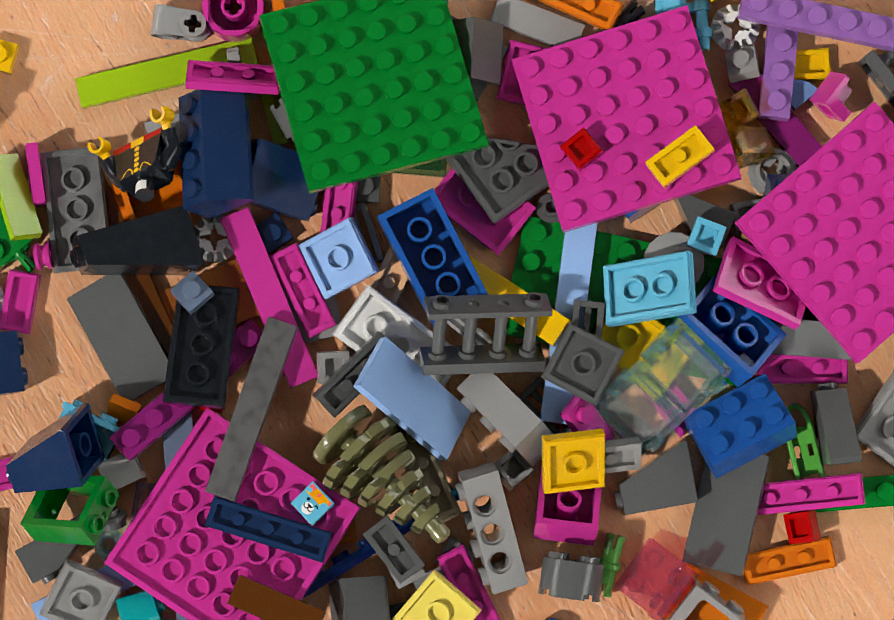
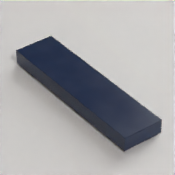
M216 496L213 498L205 523L207 527L324 563L333 535L332 532Z

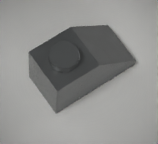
M691 195L675 199V205L689 236L697 216L727 227L719 249L723 248L736 213Z

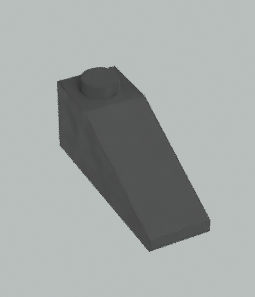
M80 515L74 517L70 521H78ZM34 540L16 550L15 553L31 582L36 583L42 580L45 585L57 578L58 570L63 567L66 559H71L80 545Z

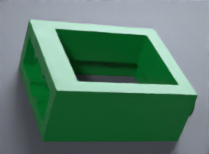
M92 475L82 487L36 491L20 524L35 541L96 546L120 494L106 476ZM68 495L89 496L78 521L56 520Z

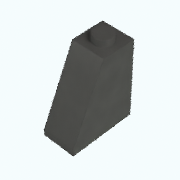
M837 382L818 384L819 390L810 391L815 434L823 464L836 465L862 462L847 388H837Z
M687 441L676 442L643 465L641 469L636 470L617 484L618 491L613 492L616 509H622L624 515L698 502Z

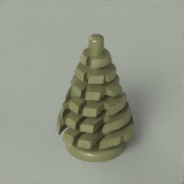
M365 405L358 406L350 411L326 433L313 452L312 456L320 464L332 462L338 457L341 458L326 473L327 476L324 477L322 483L324 487L330 490L341 488L340 494L348 499L361 495L358 498V504L365 508H370L378 503L375 512L383 517L393 513L402 506L395 514L396 516L393 517L396 523L403 526L414 518L416 521L410 527L412 531L421 534L427 530L430 533V537L436 543L444 542L450 535V529L444 523H440L437 520L441 511L436 503L428 508L425 506L432 497L428 486L426 485L415 492L423 481L424 475L420 468L416 471H410L415 463V457L410 449L403 452L407 441L402 432L397 433L398 424L391 418L386 417L381 421H377L366 430L372 419L371 411Z

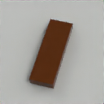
M239 575L227 603L263 620H323L326 614L324 610L243 575Z

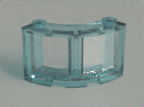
M680 318L667 325L640 353V357L643 360L639 359L629 369L625 367L608 382L599 402L595 406L608 426L621 439L639 437L642 443L641 454L647 450H650L652 453L655 452L664 443V438L695 411L711 393L714 395L718 394L726 386L727 381L725 378L732 370Z

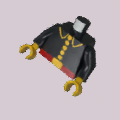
M162 105V114L159 110L153 108L150 110V119L155 123L161 124L162 127L114 150L113 156L110 155L111 143L98 136V139L101 141L99 149L91 142L87 144L90 152L102 158L101 165L110 181L122 192H129L134 198L142 202L151 201L154 197V191L169 185L173 181L175 167L182 156V149L175 127H171L175 117L174 111Z

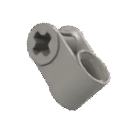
M156 4L154 6L151 36L168 40L179 39L202 42L209 37L211 28L201 12L163 4ZM197 20L201 24V28H195L194 32L189 27L190 25H195Z

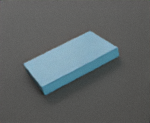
M684 251L603 266L607 326L615 327L697 313L692 252Z

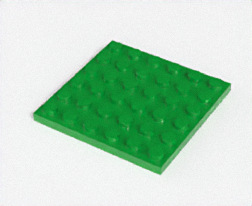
M318 0L259 15L309 194L488 147L489 143L446 0Z

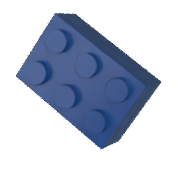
M766 374L684 415L687 431L715 479L797 437L796 422Z

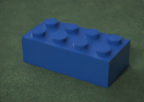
M433 188L378 215V222L425 312L424 296L440 294L447 296L488 295ZM430 320L434 328V320Z

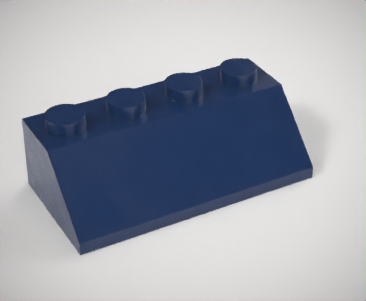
M196 89L179 97L183 210L211 219L254 201L248 93Z

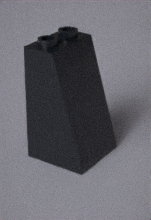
M183 206L80 234L72 245L73 250L69 251L74 269L79 268L81 275H188L192 271L196 273L205 264L189 213L183 210Z

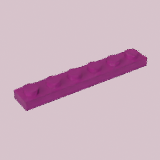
M251 319L235 331L229 378L253 359L262 331ZM162 392L109 438L128 461L131 462L196 406L163 403L164 392Z

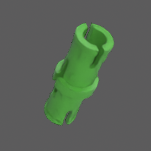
M607 533L600 564L604 565L602 586L605 583L603 596L611 597L616 572L621 569L619 560L626 537L617 535L616 544L613 547L615 534Z

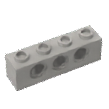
M489 462L457 472L460 482L455 484V488L460 502L465 500L468 511L463 512V517L467 529H473L475 539L470 540L475 558H481L483 567L478 568V572L483 586L488 585L494 595L528 584L498 469L493 462ZM480 496H489V500L485 505H475L476 500ZM487 525H497L494 532L490 534L483 533ZM495 553H504V556L500 561H491V558Z

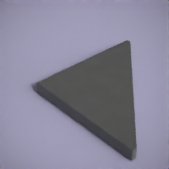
M487 137L489 143L487 148L445 159L495 225L549 186L536 145Z

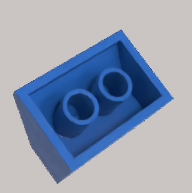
M717 273L696 295L697 313L677 316L669 326L733 384L739 387L753 377L787 334L768 317L713 292Z

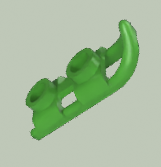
M792 403L787 408L789 413L793 409L799 410L807 424L796 427L797 437L786 442L795 479L798 480L802 476L819 473L820 477H826L811 417L800 404ZM812 443L814 455L809 453L808 444ZM799 446L802 457L796 459L794 447Z

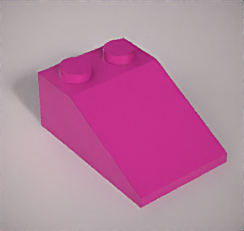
M541 459L533 538L594 546L599 525L601 488L544 494L542 489Z

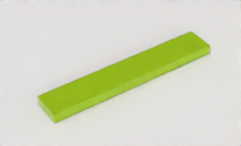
M249 38L239 42L230 41L75 78L81 107L87 109L186 85L188 60L228 62L226 48L238 46L243 64H258L253 40Z

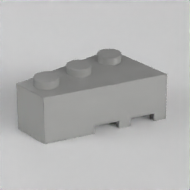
M494 373L471 374L457 387L458 391L464 396L460 400L462 404L472 414L478 410L483 415L479 421L491 433L497 430L502 435L499 441L511 453L517 450L532 466L542 458V435L553 433Z

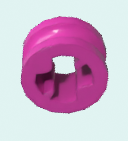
M50 241L45 242L43 246L39 243H34L33 255L37 270H42L44 266H48L49 269L53 268Z

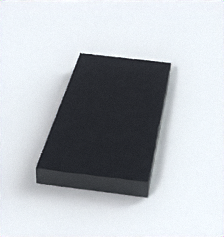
M207 285L213 291L214 296L192 315L176 299L163 403L225 409L240 288Z

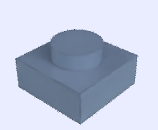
M194 271L190 272L170 289L171 294L190 315L214 296L213 291Z

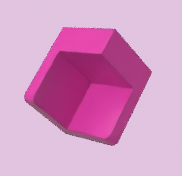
M831 71L809 100L828 118L845 122L852 113L843 105L852 93V89L847 85L850 78L846 74Z

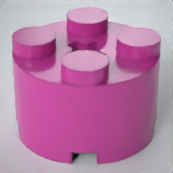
M203 0L202 2L203 15L212 31L219 38L228 42H239L254 38L260 34L262 26L259 15L267 13L264 0ZM238 4L241 10H237V14L232 15L229 10H233V5Z

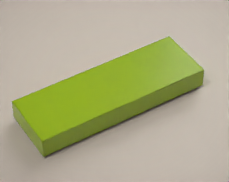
M18 153L0 155V208L11 241L40 238L43 233Z

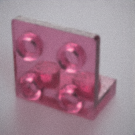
M649 538L617 580L615 587L647 611L648 615L654 620H666L700 574L657 541Z

